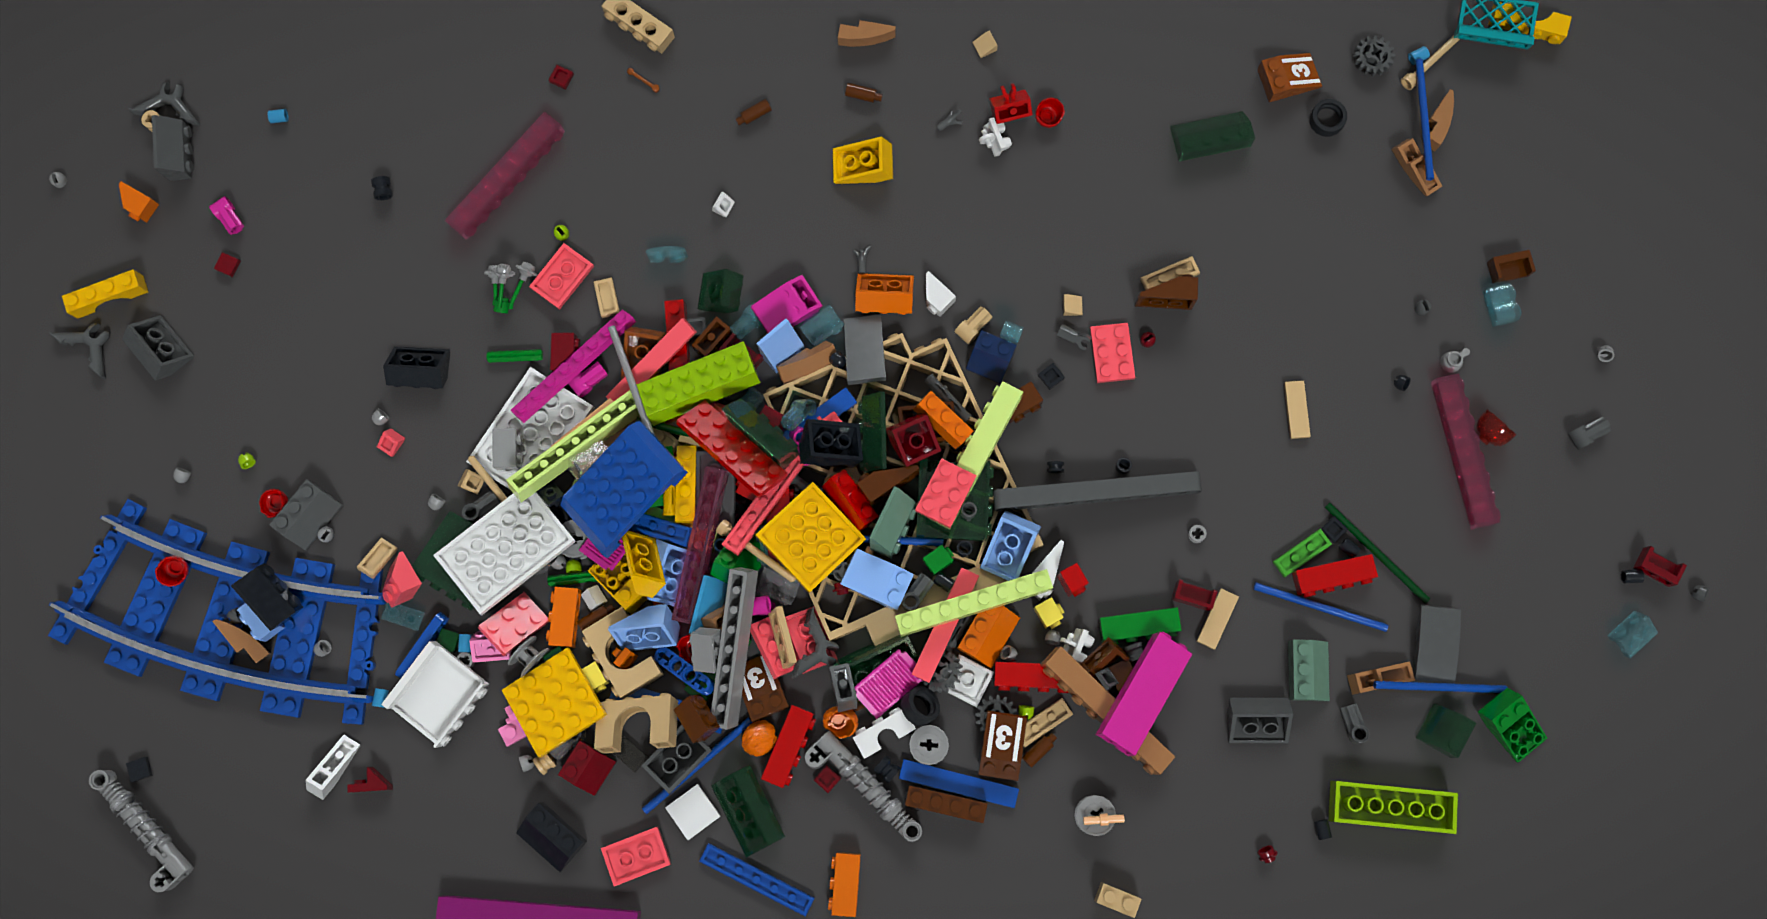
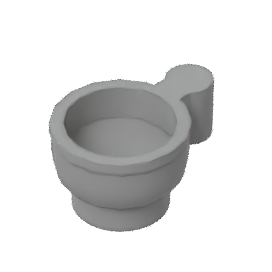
M1464 348L1460 353L1457 351L1445 353L1440 359L1441 367L1449 373L1458 371L1463 365V358L1470 354V350Z

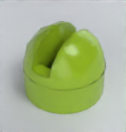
M558 225L554 228L553 233L557 240L564 241L569 237V230L566 226ZM561 229L565 234L561 235L558 230Z
M246 452L245 455L240 454L238 457V462L242 469L251 468L256 463L250 453Z
M568 560L566 563V573L582 572L581 563L578 560Z
M1019 705L1018 714L1020 716L1027 715V720L1033 717L1034 706Z

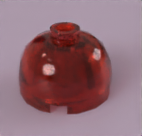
M1488 409L1477 420L1476 428L1480 434L1478 438L1486 445L1490 443L1494 446H1503L1517 435Z

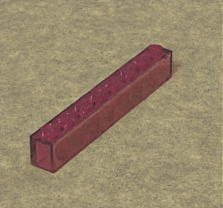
M544 112L446 218V223L465 240L473 236L477 230L476 228L481 223L487 221L489 214L501 205V201L513 192L518 182H522L525 179L528 171L535 168L539 159L543 155L548 154L551 146L563 137L565 131L561 124Z
M1459 374L1436 378L1431 382L1470 528L1473 530L1500 523L1501 515L1494 502L1495 493L1489 484V472L1486 471L1484 466L1485 457L1479 448L1480 439L1474 430L1475 421L1469 412V399L1464 394V381L1460 378Z
M712 465L705 468L671 620L687 624L692 622L703 575L707 574L729 477V471L725 468Z

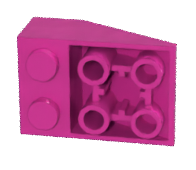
M800 275L753 304L751 309L766 332L769 333L784 319H787L792 327L817 315L823 305L803 275Z

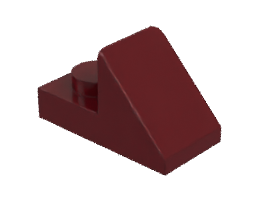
M367 767V779L354 780V784L347 785V793L393 790V785L374 767Z

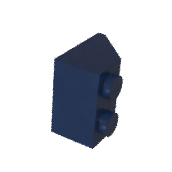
M981 330L966 370L1001 384L1017 345Z

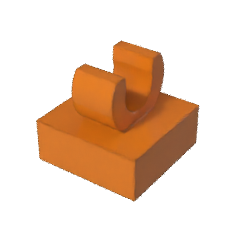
M616 647L612 652L617 657L613 663L621 669H629L638 657V655L626 647L623 651Z

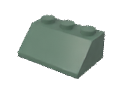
M894 486L870 536V550L888 558H892L894 553L897 554L901 547L900 539L902 536L905 537L909 530L907 525L910 519L914 520L917 513L915 512L916 502L898 487Z
M1317 640L1288 641L1289 700L1330 701L1328 642Z

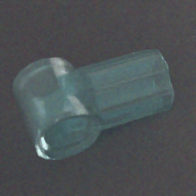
M755 303L750 304L744 310L743 315L730 326L732 332L736 334L740 341L752 329L762 325L751 309V306Z
M1006 321L1000 337L1017 345L1024 327Z
M813 399L794 400L791 404V409L782 416L780 421L782 426L788 431H794L807 416H813L816 413L817 406Z

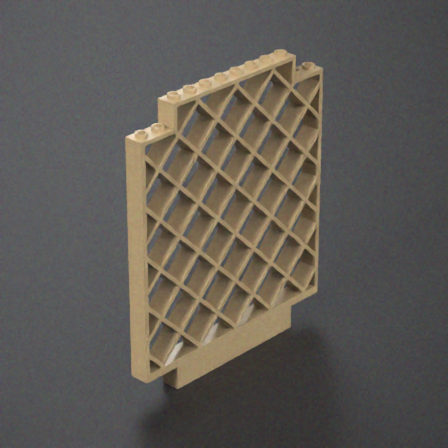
M894 333L888 336L887 340L883 341L885 359L905 366L897 389L878 382L861 383L862 388L856 400L857 404L854 408L845 412L851 415L848 423H854L857 417L882 427L873 451L862 447V454L870 457L864 474H870L875 459L897 468L905 467L903 462L879 454L878 451L886 433V428L894 425L890 420L898 399L900 398L916 405L922 400L919 397L902 392L910 368L928 375L934 374L940 382L945 380L963 387L966 397L962 406L966 409L968 402H970L977 419L970 417L965 423L975 426L978 418H983L947 338L943 340L938 338L927 347L920 346L914 349L913 353H911L903 333L899 335ZM901 343L908 359L885 351V349ZM942 348L946 351L940 370L915 362V360ZM949 360L955 370L957 377L945 373V369L947 367ZM830 364L807 376L783 383V386L778 388L776 386L766 390L763 396L768 407L773 409L770 400L788 392L780 411L785 416L794 394L817 402L821 406L829 400L828 397L836 377L840 376L847 379V371ZM831 373L822 397L798 388ZM868 387L894 396L885 420L859 411ZM791 420L787 421V427H791L794 424H796V422H793ZM747 422L741 425L739 430L746 435L754 423ZM754 443V444L757 445L760 449H761L762 447H764L763 445ZM939 443L940 448L945 450L942 459L946 460L949 452L959 454V452L949 447V443ZM996 444L993 454L997 462L988 459L986 465L1002 471L1006 479L1003 489L1008 486L1009 488H1016ZM816 465L803 466V468L827 476L824 484L837 474L835 473L836 467L833 466L829 470ZM919 468V476L931 479L933 473ZM972 488L970 495L994 503L992 495ZM1027 509L1013 510L1021 513L1024 519L1033 522ZM994 511L988 530L961 520L959 512L944 547L949 548L957 525L985 535L976 561L966 557L962 558L953 553L954 556L952 557L956 561L974 567L968 571L979 575L972 592L1008 581L981 569V564L979 563L988 538H993L995 533L991 530L999 511ZM920 515L912 537L918 536L925 516ZM872 522L868 527L874 529L876 524ZM1039 534L1035 540L1031 552L1043 546ZM914 545L908 546L900 568L905 569ZM916 545L930 551L938 548L937 546ZM830 574L821 581L816 597L813 590L809 593L829 641L837 640L863 627H867L875 648L900 637L895 616L908 612L903 609L902 602L898 610L885 607L848 624L858 596L866 599L869 598L851 589L848 590V592L853 593V597L844 620H840L822 613L819 606L826 585L834 586L833 584L839 583L829 579ZM914 574L912 580L915 581L918 576ZM958 575L951 577V579L955 581ZM934 584L917 609L947 600L952 587L946 592ZM909 597L905 600V604L913 607L916 605V600ZM826 620L842 625V627L830 631Z

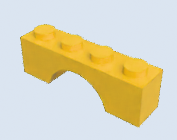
M1506 3L1502 6L1508 15L1515 11L1511 4ZM1499 9L1491 14L1497 23L1504 18ZM1517 12L1510 16L1515 25L1523 21ZM1553 12L1547 19L1536 21L1533 37L1548 41L1551 44H1561L1567 37L1572 17ZM1489 20L1488 25L1493 26L1492 22ZM1507 20L1499 24L1501 29H1512ZM1525 23L1517 27L1522 34L1528 35L1529 28Z
M132 269L62 296L66 312L79 319L95 313L96 307L106 301L119 298L132 299L148 293L144 276Z
M677 446V461L688 473L676 485L675 522L687 527H696L697 446Z

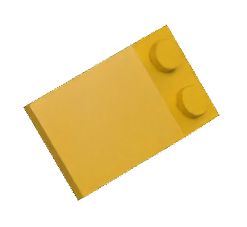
M882 136L833 148V182L835 184L877 183L893 179L892 144Z

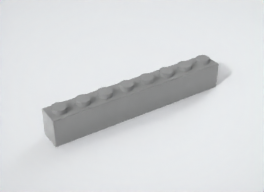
M743 567L729 570L711 712L716 717L720 728L726 730L738 726L758 570Z

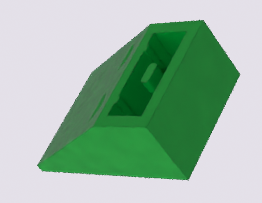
M1506 688L1478 711L1486 727L1517 763L1548 739L1523 696L1509 688Z

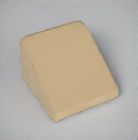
M990 30L972 42L980 58L997 51V43Z
M1064 294L1063 316L1083 315L1082 296Z
M465 469L458 487L478 495L484 480L479 474Z

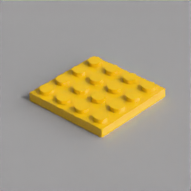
M814 482L807 486L755 534L778 561L795 576L796 580L808 593L866 540L862 533Z
M568 647L502 689L504 696L539 758L607 715L571 649Z

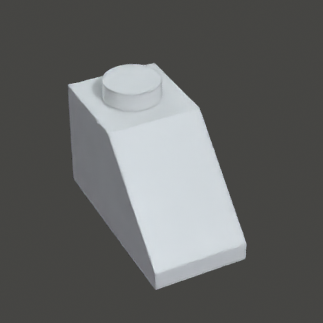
M928 271L926 273L927 309L933 315L937 314L941 317L956 301V296Z

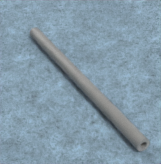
M610 326L608 330L641 421L654 434L616 327Z

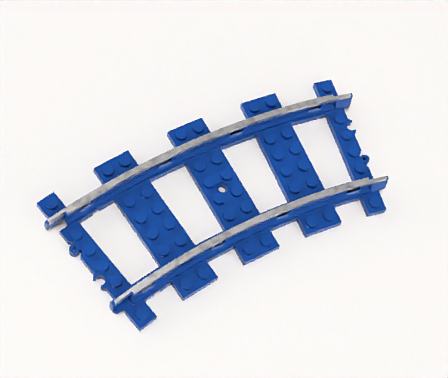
M127 499L117 517L113 515L100 516V519L114 525L113 529L118 532L109 530L103 540L104 546L96 545L94 547V553L99 556L93 558L84 575L78 577L83 582L82 587H72L73 593L67 603L63 601L49 603V606L53 607L55 612L60 614L48 634L51 638L68 645L76 630L80 629L112 644L104 663L142 677L150 659L186 671L180 691L220 701L225 684L230 683L264 691L260 711L297 718L301 717L305 698L344 703L342 723L364 725L366 703H372L373 696L356 695L355 693L356 688L368 689L370 675L367 673V670L373 671L376 668L375 662L368 660L373 656L375 636L379 634L376 631H372L371 626L373 623H380L377 618L379 605L386 604L383 593H379L381 592L383 570L374 579L361 572L360 586L331 583L335 569L334 564L295 558L291 576L275 573V575L286 583L293 595L299 598L303 608L283 624L285 628L278 633L269 673L233 665L236 651L212 621L215 619L223 621L230 610L237 607L240 608L245 604L231 585L257 566L267 563L270 552L232 541L225 559L201 552L200 548L207 533L169 519L162 536L138 525L147 508ZM130 542L154 554L121 626L88 610L126 544ZM172 555L182 557L189 566V572L193 568L219 577L193 653L158 641L186 581L185 579L177 586L168 587L162 585L156 579L155 568L161 560ZM327 602L357 605L347 684L309 680L315 656L313 647L319 639ZM243 622L239 624H233L239 628H242L243 630L245 628V624Z

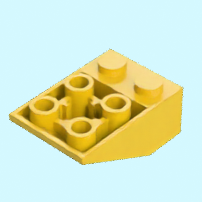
M624 554L613 570H610L609 567L605 570L597 563L588 570L603 588L631 615L647 600V596L639 595L635 592L626 554Z

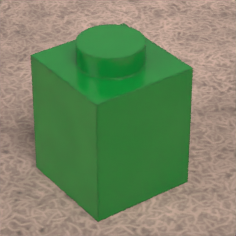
M940 545L925 556L923 562L935 576L953 563L952 557L954 554L948 547L944 548L943 545Z

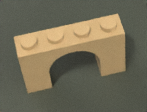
M620 607L582 631L584 634L582 639L588 648L591 646L594 652L592 654L593 659L597 664H601L603 667L601 672L607 681H611L613 685L611 687L612 692L621 699L632 695L664 675L652 656L630 669H618L612 664L609 657V649L614 638L608 631V628L630 616L623 607Z
M661 693L659 696L654 697L642 695L641 698L624 697L623 700L605 699V702H600L607 715L596 722L594 749L602 754L621 752L623 726L632 715L639 712H647L650 716V744L657 749L676 747L677 715L674 709L678 706V700L671 696V694Z

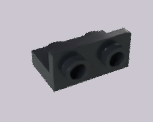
M550 481L536 492L548 507L554 505L557 508L559 506L565 512L561 507L564 494L553 481Z

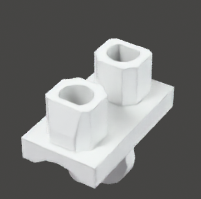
M989 118V122L983 126L984 130L981 131L983 136L979 138V142L991 148L995 157L999 156L1004 150L1009 149L1012 142L1009 137L1002 138L1000 134L1005 131L1004 123L997 124L995 118Z
M1076 628L1074 634L1069 632L1067 639L1061 638L1060 642L1064 644L1063 649L1081 664L1087 658L1086 654L1081 653L1082 647L1091 648L1095 639L1088 634L1089 631Z

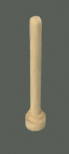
M1453 35L1423 63L1424 72L1460 39L1454 38ZM1416 71L1406 74L1401 79V84L1405 89L1412 90L1417 85Z
M469 456V463L501 502L507 499V496L475 456Z
M724 519L717 527L716 532L722 537H727L733 529L732 524ZM748 542L745 546L746 550L788 581L794 582L796 580L795 576L752 543Z

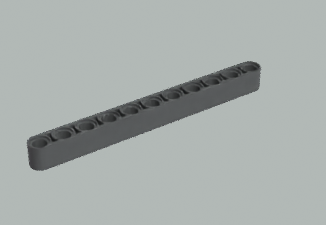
M1183 472L997 489L993 491L995 511H1011L1187 495L1202 492L1199 472Z

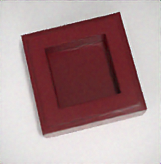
M556 65L549 78V82L566 90L574 73Z
M222 252L214 269L233 278L241 261Z
M826 765L814 781L829 793L840 781L841 777Z

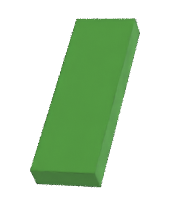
M1320 528L1274 560L1273 564L1281 575L1286 577L1331 546L1332 543Z

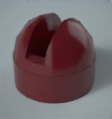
M1145 332L1140 338L1141 345L1146 348L1152 347L1156 341V337L1152 332ZM1147 337H1152L1147 342L1144 341V339H1146Z

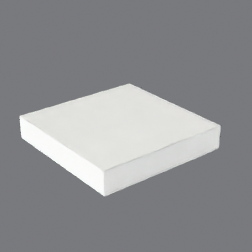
M959 654L958 658L960 661L958 663L963 665L959 671L963 675L958 676L960 683L955 682V689L949 687L948 693L977 708L994 672Z
M699 784L665 807L687 840H690L721 817Z

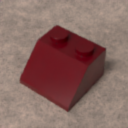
M919 413L886 428L892 447L905 467L941 451L926 414Z
M579 741L558 775L574 786L595 796L616 764V761L594 749L587 742Z

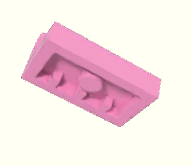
M481 631L475 632L469 640L472 662L509 660L512 656V651L503 656Z

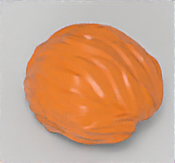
M834 706L823 714V726L839 739L850 737L857 730L858 717L853 710L838 712L837 706Z
M759 720L750 724L742 736L744 751L749 755L757 757L770 752L777 742L775 727L766 720Z

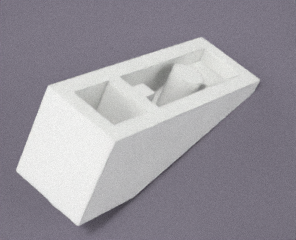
M1062 540L1059 541L1033 571V573L1047 569L1052 585L1055 581L1064 545ZM1053 590L1036 595L1035 597L1039 601L1042 597L1047 599Z
M343 735L305 780L306 790L323 800L342 776L359 749L360 744Z

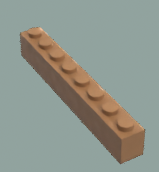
M1061 646L1055 647L1040 664L1044 668L1043 672L1048 677H1053L1058 682L1057 685L1064 692L1068 691L1072 695L1071 699L1077 705H1082L1089 717L1094 720L1097 719L1102 724L1115 698ZM1148 732L1137 754L1131 756L1134 760H1139L1144 765L1143 769L1150 775H1161L1175 758L1150 732Z

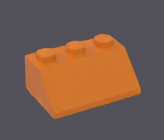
M858 273L855 311L862 313L912 314L914 276Z
M1005 606L977 613L957 649L991 669L1020 617Z

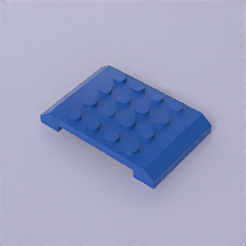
M637 421L629 425L565 493L561 501V507L604 557L609 558L621 545L619 540L670 485L675 487L688 472L641 421Z

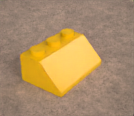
M627 531L622 540L636 594L653 598L666 584L656 539Z

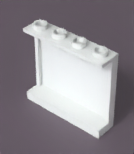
M429 641L381 705L386 709H393L435 743L433 745L434 748L444 747L451 740L452 737L450 735L453 731H457L464 722L462 720L466 714L469 715L474 710L475 702L483 698L488 690L486 688L489 683L438 642Z

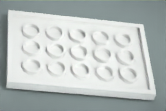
M531 367L470 455L475 456L492 479L508 489L509 486L506 479L548 450L551 445L585 419L594 409V406L563 388L523 423L510 410L546 378V376ZM516 428L522 433L523 444L520 445V452L523 454V463L520 464V469L496 470L493 468L492 429Z
M536 492L522 503L512 494L433 556L482 616L576 541Z

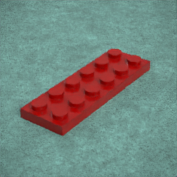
M706 400L677 419L676 424L756 497L760 498L787 477V472Z

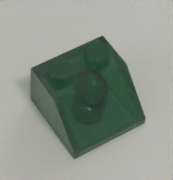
M728 269L703 273L697 309L719 313L738 312L744 275Z
M1434 703L1416 739L1450 758H1459L1476 722L1458 712Z

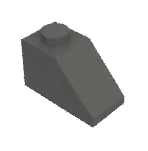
M849 663L829 667L837 711L843 712L857 709V696Z

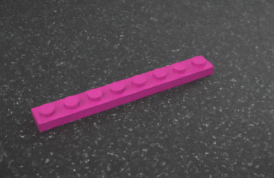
M622 309L510 411L520 421L525 423L613 343L608 327L615 326L620 337L636 323L635 319Z

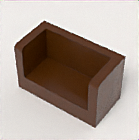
M1530 249L1496 256L1487 262L1493 284L1528 277L1536 271Z
M1108 637L1081 663V666L1102 685L1095 674L1109 667L1119 656L1126 662L1129 660V657L1121 647Z

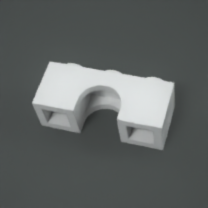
M897 707L889 712L890 716L883 720L880 717L873 721V726L867 730L864 726L854 732L856 736L853 739L864 759L882 749L878 743V735L882 730H893L899 739L916 730L914 724L906 719L902 709L900 710Z

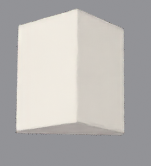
M721 192L712 207V211L727 217L735 201L724 192Z
M598 585L587 588L581 594L590 611L607 602Z

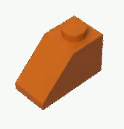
M120 181L119 189L123 208L129 212L128 216L137 222L141 219L147 223L159 204Z

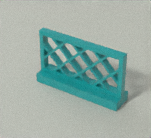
M1467 0L1461 1L1454 38L1526 50L1534 45L1535 37L1533 35L1539 3L1524 0H1476L1478 5L1470 9L1466 3ZM1493 1L1496 8L1489 12L1483 3ZM1506 3L1511 4L1515 9L1509 15L1502 8ZM1480 6L1486 15L1478 20L1472 11ZM1525 6L1533 7L1532 15L1528 18L1520 10ZM1499 9L1504 18L1497 23L1491 14ZM1516 12L1523 20L1518 25H1515L1510 18ZM1468 14L1475 21L1472 25L1463 24V18ZM1488 17L1493 26L1484 28L1480 21ZM1507 20L1512 29L1503 31L1499 24ZM1525 23L1529 28L1528 35L1522 34L1517 27Z

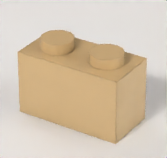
M1103 882L1100 883L1094 899L1096 903L1135 918L1142 900L1135 895Z

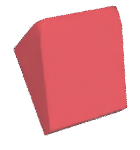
M388 429L383 432L377 448L393 457L404 443L405 437L393 429Z

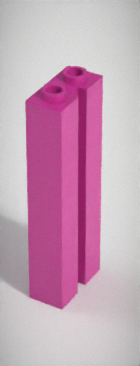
M1158 632L1151 636L1096 732L1097 736L1107 743H1111L1116 749L1127 756H1135L1192 656V653L1188 651L1185 645L1171 640L1172 637L1165 632Z

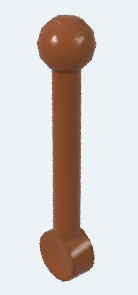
M633 68L627 69L629 75L635 76L650 86L653 92H659L660 88L657 84L653 85L635 73Z

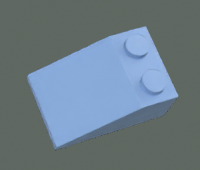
M784 319L757 342L760 354L776 374L778 373L776 366L805 349L804 344L787 319Z
M1005 511L1000 518L980 568L1008 581L1019 578L1041 526Z
M656 539L666 584L653 598L647 597V599L681 608L700 553L690 548Z
M856 548L840 585L883 606L898 610L914 574Z
M667 604L648 606L609 626L608 631L622 651L625 647L633 651L676 646L681 626Z

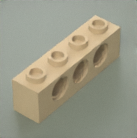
M606 0L602 5L604 16L612 22L614 20L617 22L622 30L625 32L627 30L630 31L635 39L640 42L643 40L654 52L657 50L662 54L675 38L670 27L631 0ZM626 11L624 15H619L621 12ZM637 21L641 22L638 25H633ZM655 31L653 35H648L649 32Z

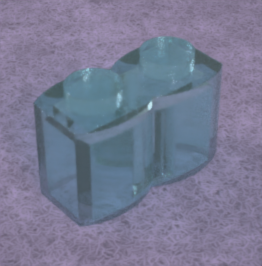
M1510 283L1489 287L1483 291L1493 327L1520 320L1521 308L1515 302L1516 291Z

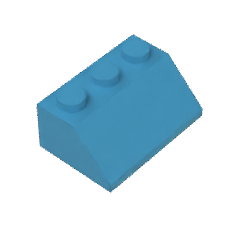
M703 575L689 633H692L699 627H703L701 618L725 605L728 584L717 578Z

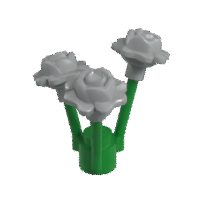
M528 262L516 265L521 275L510 302H508L509 298L503 297L506 279L515 275L510 265H490L488 270L484 271V275H488L491 278V284H493V311L508 314L509 309H513L523 282H526L528 277L538 275L535 273V266ZM500 283L499 296H498V287H497V284Z

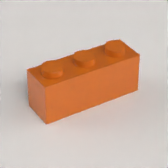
M932 391L913 408L917 414H926L932 428L954 449L962 445L973 432Z
M555 587V590L552 591L551 603H553V608L548 616V621L551 622L550 630H547L546 641L549 646L576 647L577 621L579 620L582 590L578 588Z
M837 852L836 857H832L831 869H835V875L830 878V889L833 890V898H829L828 910H832L831 915L856 917L861 854Z

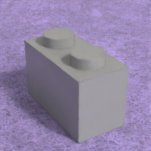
M516 428L492 429L493 468L496 470L520 469V464L523 463V454L520 452L523 436Z
M699 627L690 633L691 661L694 671L716 673L721 629Z

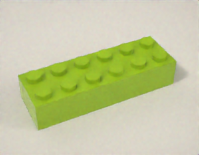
M743 341L636 385L646 415L653 426L687 413L704 400L712 403L761 382L750 353Z
M1330 781L1328 821L1457 834L1458 793Z

